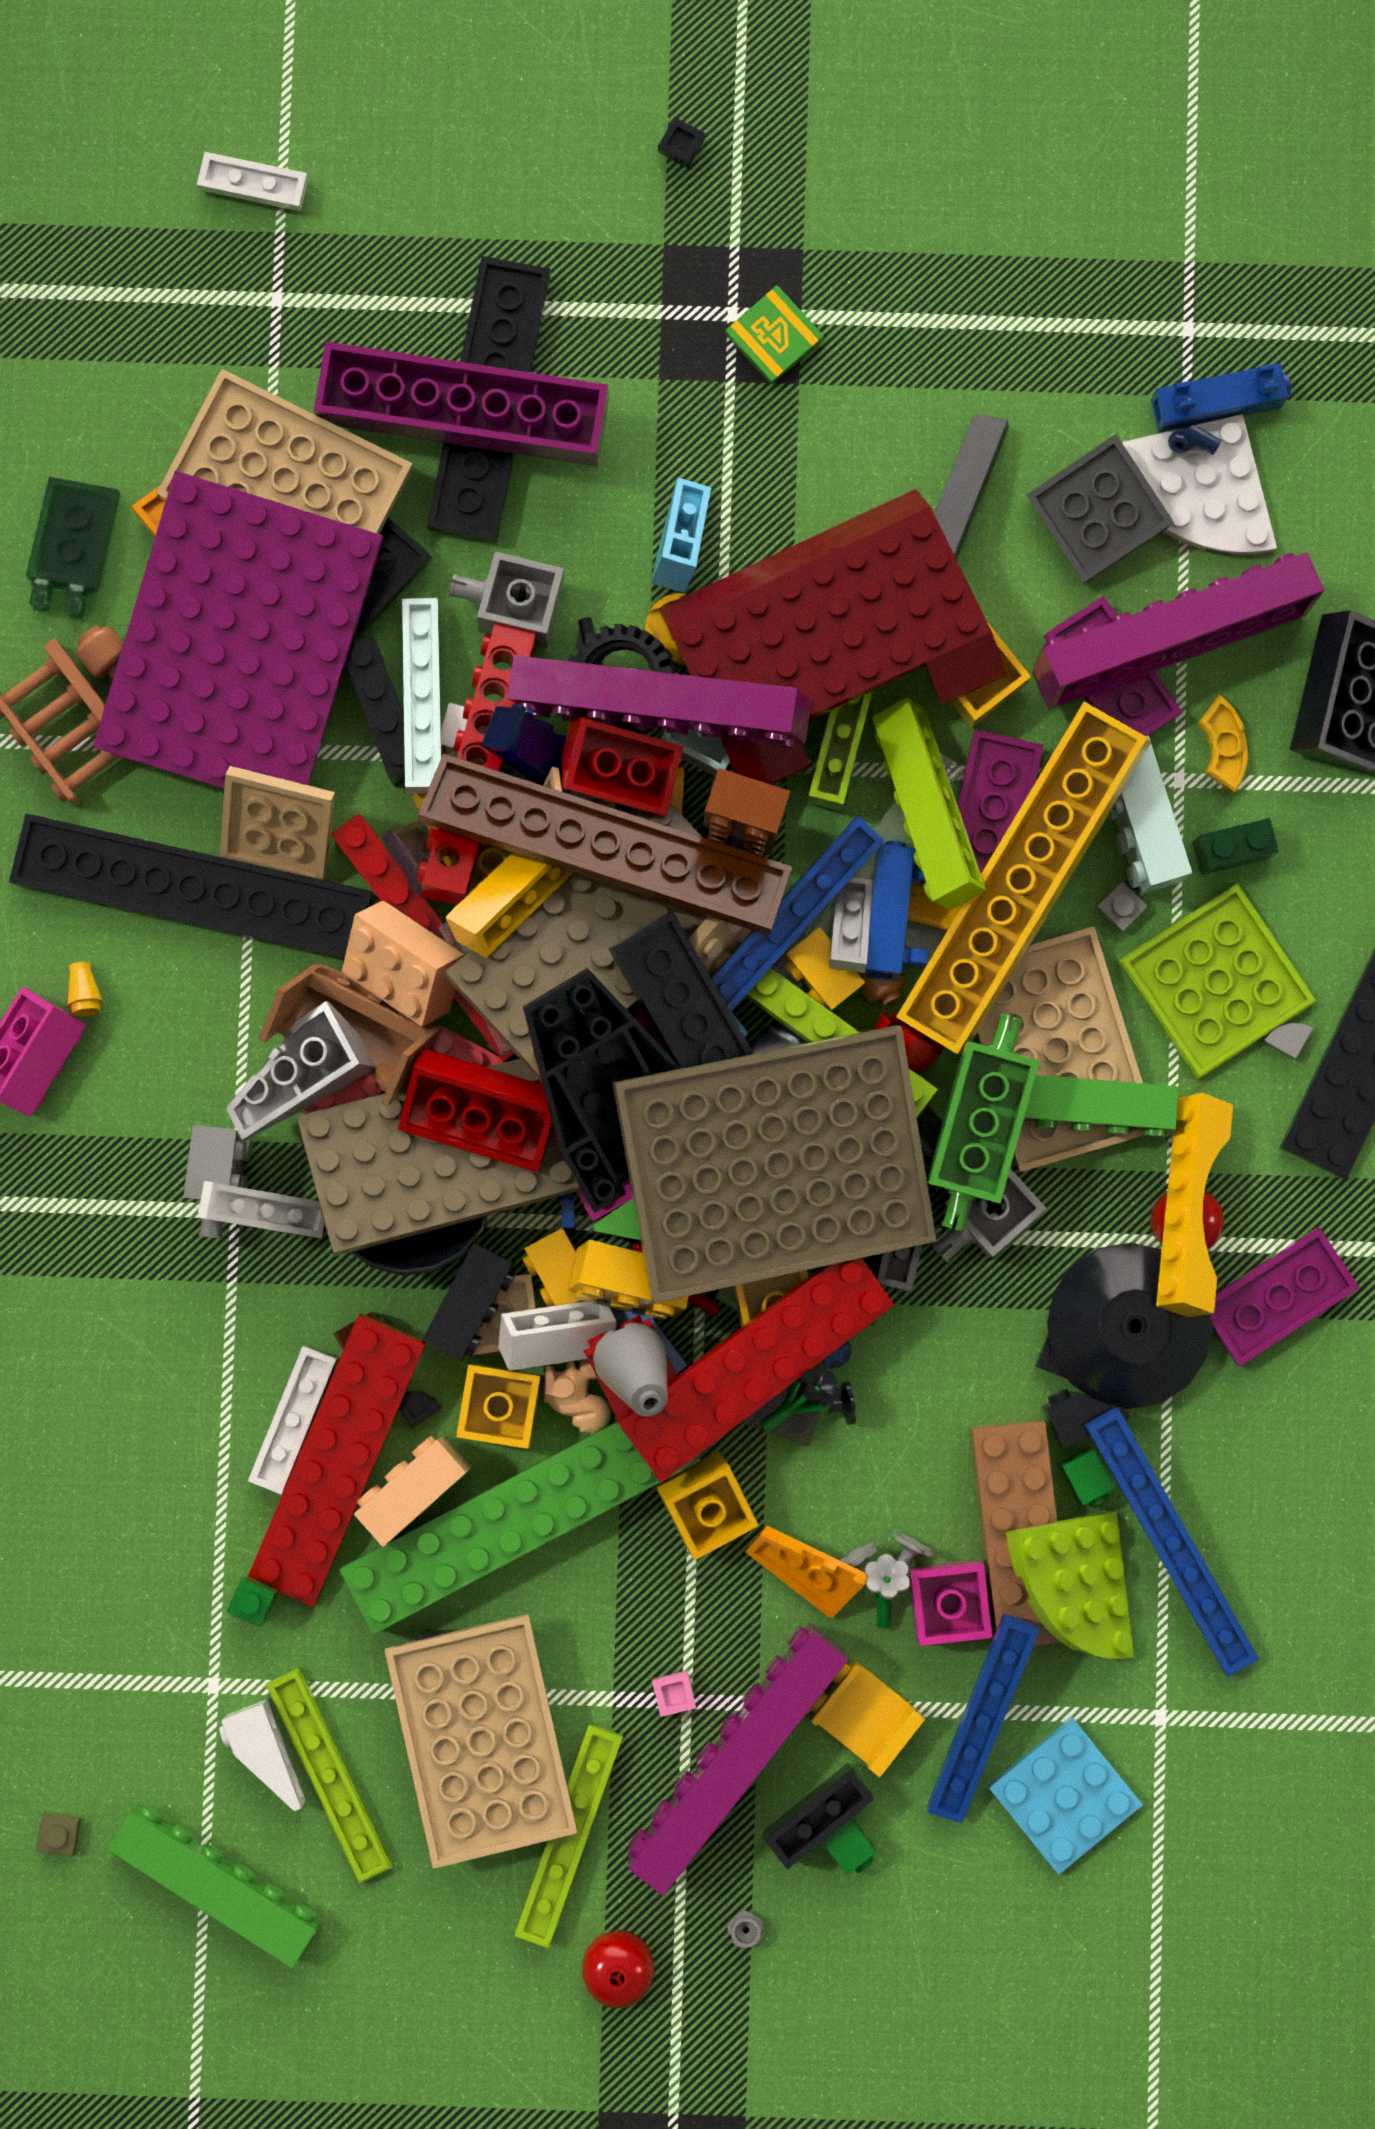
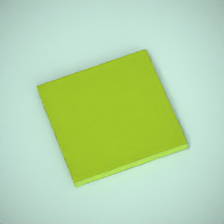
M1238 883L1117 961L1196 1080L1317 1002Z

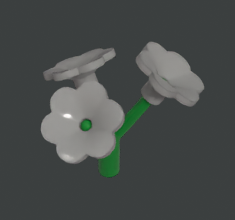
M894 1531L892 1536L903 1547L898 1561H895L891 1555L884 1554L878 1558L877 1562L868 1563V1557L876 1552L874 1542L858 1547L851 1551L848 1556L840 1559V1561L855 1567L867 1575V1589L874 1593L877 1598V1626L882 1629L891 1626V1599L895 1598L898 1592H904L909 1588L910 1580L907 1577V1565L911 1566L917 1554H923L928 1557H933L934 1552L928 1546L897 1531Z

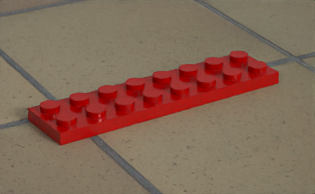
M862 1258L822 1266L667 1383L668 1401L660 1413L644 1417L631 1410L616 1422L657 1480L662 1483L799 1379L805 1370L815 1367L895 1305Z
M362 1313L358 1315L251 1567L249 1577L279 1590L278 1592L311 1607L315 1606L356 1511L357 1501L362 1497L427 1342Z

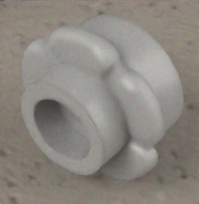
M741 1911L737 1913L736 1918H732L729 1921L728 1934L732 1936L731 1941L737 1947H754L761 1941V1932H763L764 1926L758 1916L754 1917L749 1911ZM744 1926H747L749 1928V1931L747 1933H744L742 1931V1928Z

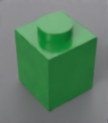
M1089 1447L1058 1463L1078 1503L1082 1505L1088 1503L1090 1507H1093L1110 1498L1108 1492L1115 1489L1095 1449Z
M248 1573L241 1578L226 1612L260 1627L266 1622L279 1594V1590L249 1577Z
M853 1818L849 1819L822 1841V1844L847 1876L854 1870L856 1873L864 1871L874 1861L872 1857L876 1853L874 1844Z

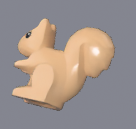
M588 1359L579 1360L578 1367H576L574 1361L566 1362L564 1371H555L552 1365H543L542 1396L544 1403H548L556 1412L562 1415L572 1416L573 1426L579 1428L582 1433L592 1435L609 1425L611 1419L610 1404L602 1396L589 1394V1381L597 1380V1377Z

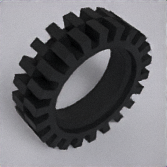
M614 624V628H610L607 625L600 627L601 632L598 634L591 632L586 635L588 641L585 644L579 642L575 647L579 652L576 656L570 655L568 662L598 665L604 657L612 652L632 650L644 656L649 663L651 671L672 674L678 671L676 663L671 659L673 656L663 646L664 644L649 632L633 625L626 627L623 624ZM619 722L618 728L643 735L650 733L649 731L632 729V725Z

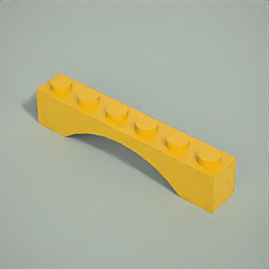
M1203 1092L1180 1097L1177 1101L1176 1130L1173 1131L1156 1302L1157 1307L1185 1317L1214 1314L1217 1276L1211 1264L1205 1242L1203 1198L1212 1164L1222 1147L1230 1140L1233 1115L1232 1104Z

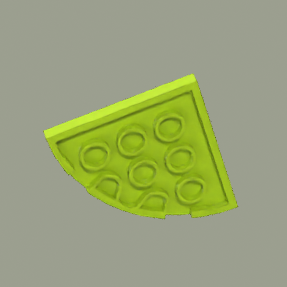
M1106 1511L1006 1532L1009 1554L1016 1577H1022L1030 1596L1027 1602L1039 1621L1056 1639L1074 1651H1081L1095 1658L1125 1659L1134 1657L1117 1511Z

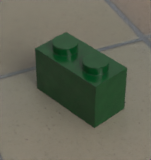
M1270 818L1201 834L1193 841L1201 875L1267 860L1279 853Z

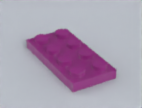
M1102 596L1045 633L1043 638L1046 642L1060 636L1068 639L1076 636L1081 629L1089 625L1097 624L1098 627L1110 624V621L1117 615L1106 598ZM1155 671L1084 697L1091 706L1144 736L1151 735L1183 713Z
M974 729L957 805L980 873H982L1036 783L1044 745Z
M1316 1227L1218 1291L1215 1298L1214 1314H1211L1213 1330L1235 1364L1242 1366L1360 1287L1320 1227Z

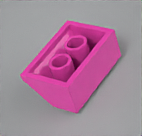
M23 986L0 1022V1102L31 1117L35 1109L42 1104L45 1093L53 1079L62 1071L63 1063L70 1051L80 1041L86 1024Z

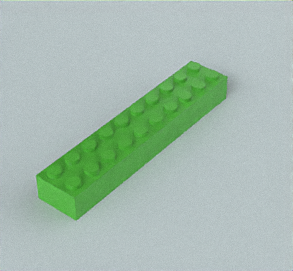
M615 1421L602 1430L577 1441L392 1539L384 1547L379 1546L354 1559L339 1570L372 1635L660 1482ZM696 1457L692 1459L690 1462H688L686 1465H684L682 1468H680L678 1471H676L673 1475L696 1464Z

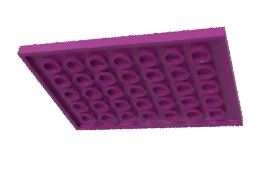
M175 470L93 748L222 788L225 787V774L229 766L309 786L382 545L383 535Z

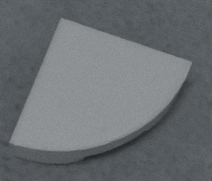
M1300 1023L1285 1024L1271 1031L1262 1042L1289 1058L1296 1059L1313 1028Z

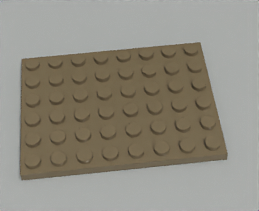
M896 1025L613 1082L650 1297L653 1303L937 1241L902 1026Z

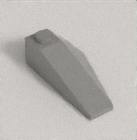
M325 1001L293 1024L289 1029L291 1033L279 1048L275 1047L268 1056L270 1059L256 1076L253 1075L226 1108L242 1140H247L342 1090L377 1068L361 1036L330 1002Z

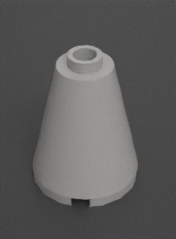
M638 1323L624 1324L625 1328L615 1332L613 1329L608 1331L597 1343L593 1355L595 1370L600 1380L635 1413L644 1417L654 1416L665 1408L668 1401L666 1347L657 1331L649 1326Z

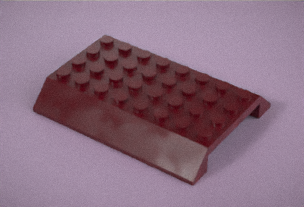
M917 489L658 608L690 676L798 688L812 701L809 720L926 667V675L941 706L1007 676L993 633L930 505ZM724 734L723 740H721L736 774L770 785L811 767L802 744L794 743V748L788 749L773 746L771 741L759 739L758 744H747L736 741L737 737Z

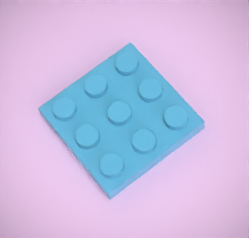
M1072 1716L987 1785L1058 1875L1143 1805Z

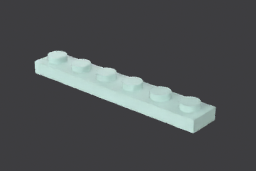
M438 598L402 599L406 794H426L441 760Z

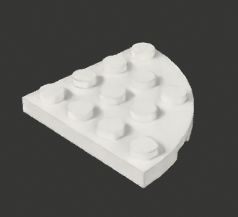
M1243 414L1195 425L1222 440L1214 455L1200 448L1180 454L1174 453L1168 446V440L1172 433L1180 429L1122 442L1174 521V525L1163 531L1164 533L1184 544L1204 551L1209 549L1231 553L1230 555L1236 556L1275 552L1277 546Z

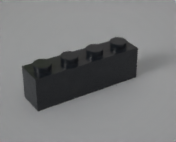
M372 634L352 642L346 666L392 785L396 786L405 782L404 713L378 644Z

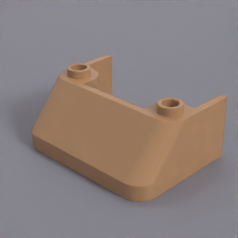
M313 964L277 990L258 1040L265 1043L277 1033L282 1034V1037L286 1039L291 1033L289 1029L298 1019L325 1001L330 1002L361 1036L377 1066L373 1078L377 1082L378 1087L386 1092L381 1102L386 1106H389L408 1088L416 1060L423 1048L430 1050L440 1029L435 1021L421 1027L345 974L326 965Z

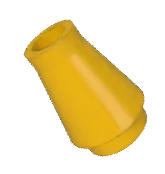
M77 962L69 965L70 976L67 1007L71 1009L72 1015L75 1017H88L100 1013V1005L103 1003V999L91 971L90 963Z

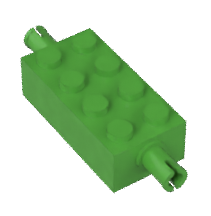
M1000 1014L999 1016L1000 1019L992 1045L984 1046L970 1041L964 1045L927 1178V1184L948 1189V1193L951 1194L941 1226L952 1228L955 1215L957 1214L954 1229L962 1232L965 1231V1224L972 1200L976 1201V1198L1001 1204L1040 1063L1038 1060L1017 1055V1052L1014 1051L1023 1019L1012 1018L1009 1031H1007L1011 1016L1006 1014Z

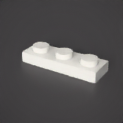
M204 152L197 186L200 191L301 212L309 178L307 173Z

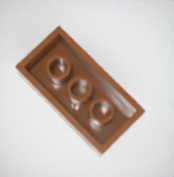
M718 768L705 808L703 834L709 835V840L727 846L729 842L743 846V851L763 857L764 853L771 855L790 791Z

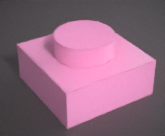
M687 1670L652 1679L661 1717L696 1708Z

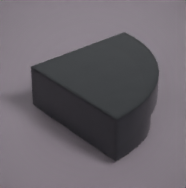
M406 1392L399 1410L411 1428H413L443 1407L435 1398L428 1394Z

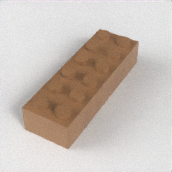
M1036 1419L968 1427L993 1638L1004 1613L1038 1624L1040 1631L1034 1646L1061 1643L1044 1627L1029 1606L1027 1599L1030 1596L1022 1577H1016L1006 1537V1532L1057 1522L1045 1421Z

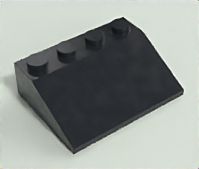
M1351 610L1321 615L1290 746L1291 751L1316 761L1375 775L1374 620Z

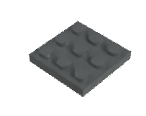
M1117 434L1026 495L1084 584L1174 525V521Z

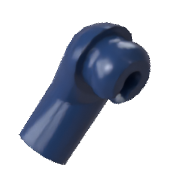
M1191 425L1172 433L1168 440V446L1177 454L1200 448L1214 455L1222 440L1198 426Z

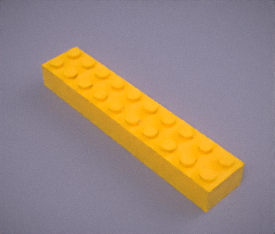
M1083 702L981 873L987 891L962 905L896 1016L898 1019L954 1053L962 1055L965 1043L973 1041L1150 746L1151 742L1148 737L1090 704Z

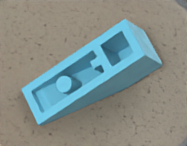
M677 478L656 556L652 584L683 593L686 592L697 565L711 487Z

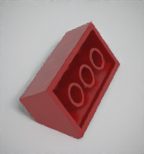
M423 1048L412 1069L398 1130L538 1173L553 1130V1124L542 1084Z

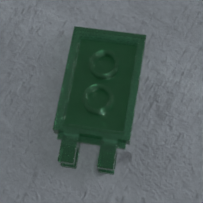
M55 477L48 478L26 571V577L31 581L30 585L33 586L29 604L34 606L33 610L35 612L49 614L53 590L67 592L64 611L68 613V617L83 620L87 607V596L93 597L94 592L98 593L120 499L118 489Z

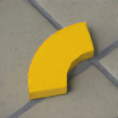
M1219 694L1197 723V726L1205 733L1210 745V762L1204 774L1234 794L1245 775L1249 751L1244 732L1245 728L1238 713Z

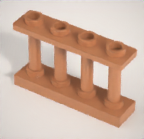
M53 638L43 646L50 655L45 659L47 663L4 695L0 693V719L5 716L13 725L9 729L11 735L21 747L27 744L34 753L30 757L34 766L42 775L48 772L55 781L51 788L63 803L69 800L77 807L82 801L74 791L118 758L123 760L125 757L103 751L66 779L53 764L98 730L106 704L64 647ZM64 674L71 683L66 687L68 691L23 723L12 709V706L54 675L59 677ZM76 702L79 705L85 702L92 711L87 715L89 719L44 751L33 737V734ZM128 759L133 765L138 763V761Z

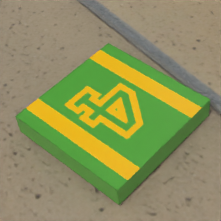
M778 285L725 330V335L771 385L824 339V335Z

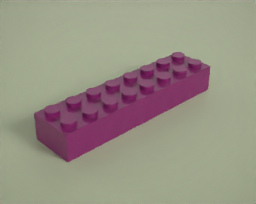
M325 341L314 413L316 416L338 427L598 466L609 403L608 384Z
M1305 552L1294 556V553L1285 554L1273 562L1274 564L1264 568L1261 565L1252 566L1243 571L1241 576L1229 580V577H1222L1210 583L1209 588L1197 592L1195 588L1180 593L1176 600L1165 604L1162 600L1147 605L1143 612L1132 616L1130 612L1122 613L1114 617L1110 624L1098 627L1097 624L1089 625L1081 629L1074 637L1065 639L1064 636H1060L1044 644L1032 671L1047 709L1051 710L1147 675L1148 673L1306 617L1324 592L1323 585L1308 553Z
M517 655L513 656L507 699L518 705V710L529 712L528 715L535 718L550 719L551 713L563 716L562 720L568 722L571 719L583 717L618 727L619 722L632 725V729L649 732L653 731L654 726L666 729L667 733L687 736L688 730L702 733L701 737L714 740H723V735L725 734L737 737L736 741L742 743L758 744L759 739L771 741L773 746L793 749L794 743L805 744L812 703L798 688Z
M809 1623L805 1629L801 1626L796 1629L787 1642L790 1646L783 1658L777 1655L770 1662L765 1670L767 1674L766 1679L759 1687L757 1684H754L742 1699L744 1702L743 1709L738 1715L732 1712L726 1718L719 1729L721 1734L717 1742L713 1744L709 1741L696 1758L698 1763L692 1773L688 1770L683 1773L674 1786L676 1791L673 1794V1798L669 1802L665 1799L661 1801L651 1815L653 1820L648 1830L645 1831L641 1828L628 1844L630 1847L627 1853L629 1855L628 1869L661 1896H664L848 1661L844 1649L813 1624Z

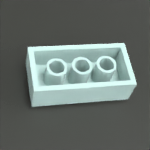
M1150 744L1108 814L1110 821L1115 820L1119 834L1115 835L1121 855L1126 854L1130 867L1126 868V874L1131 888H1137L1139 895L1179 884L1192 874L1158 763Z

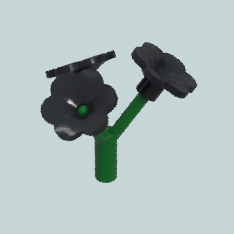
M817 1364L812 1369L805 1370L802 1376L793 1382L784 1404L760 1421V1424L769 1434L792 1415L828 1410L829 1413L842 1412L847 1425L855 1424L856 1406L850 1382L841 1383L839 1389L836 1386L837 1378L831 1371H826L827 1369L824 1366ZM806 1384L807 1386L803 1391L804 1394L795 1399L800 1385ZM807 1400H818L820 1404L801 1406Z

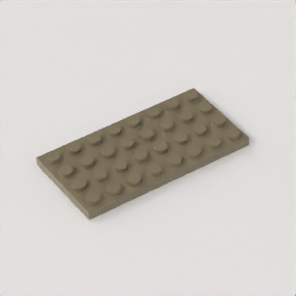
M671 803L667 817L641 811L636 815L702 837ZM574 872L487 958L471 950L447 969L444 976L541 1081L523 1006L588 968L629 1011L638 1003V1000L608 948L671 911L676 915L688 938L708 916Z
M521 1059L487 1067L542 1084ZM407 1089L389 1106L381 1103L385 1095L384 1093L297 1116L334 1257L581 1191L559 1151L554 1128L539 1172L537 1173L398 1130Z

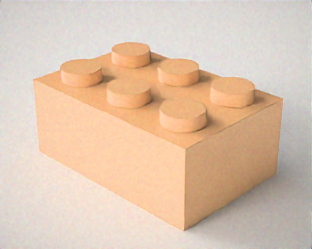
M381 901L355 914L342 973L423 1027L450 1012L456 988L444 975L445 971L460 960L464 954L385 901Z
M432 1436L427 1438L411 1452L416 1458L409 1465L405 1460L400 1462L384 1477L388 1483L382 1489L376 1485L357 1501L361 1508L354 1515L382 1547L472 1468L444 1436L437 1440Z

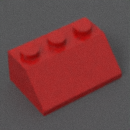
M583 717L571 719L562 752L563 789L667 817L684 746Z

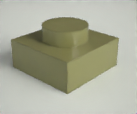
M44 1812L41 1818L36 1851L72 1857L76 1852L81 1817Z

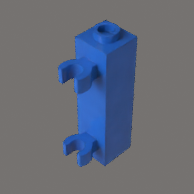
M1280 363L1157 388L1151 398L1158 433L1241 414L1245 416L1280 409L1291 393L1289 376L1283 374Z
M887 841L875 853L866 971L862 973L864 978L897 982L901 975L902 966L924 970L928 962L929 950L904 948L911 883L924 886L926 880L923 871L917 865H913L915 848L906 847V844L900 841Z

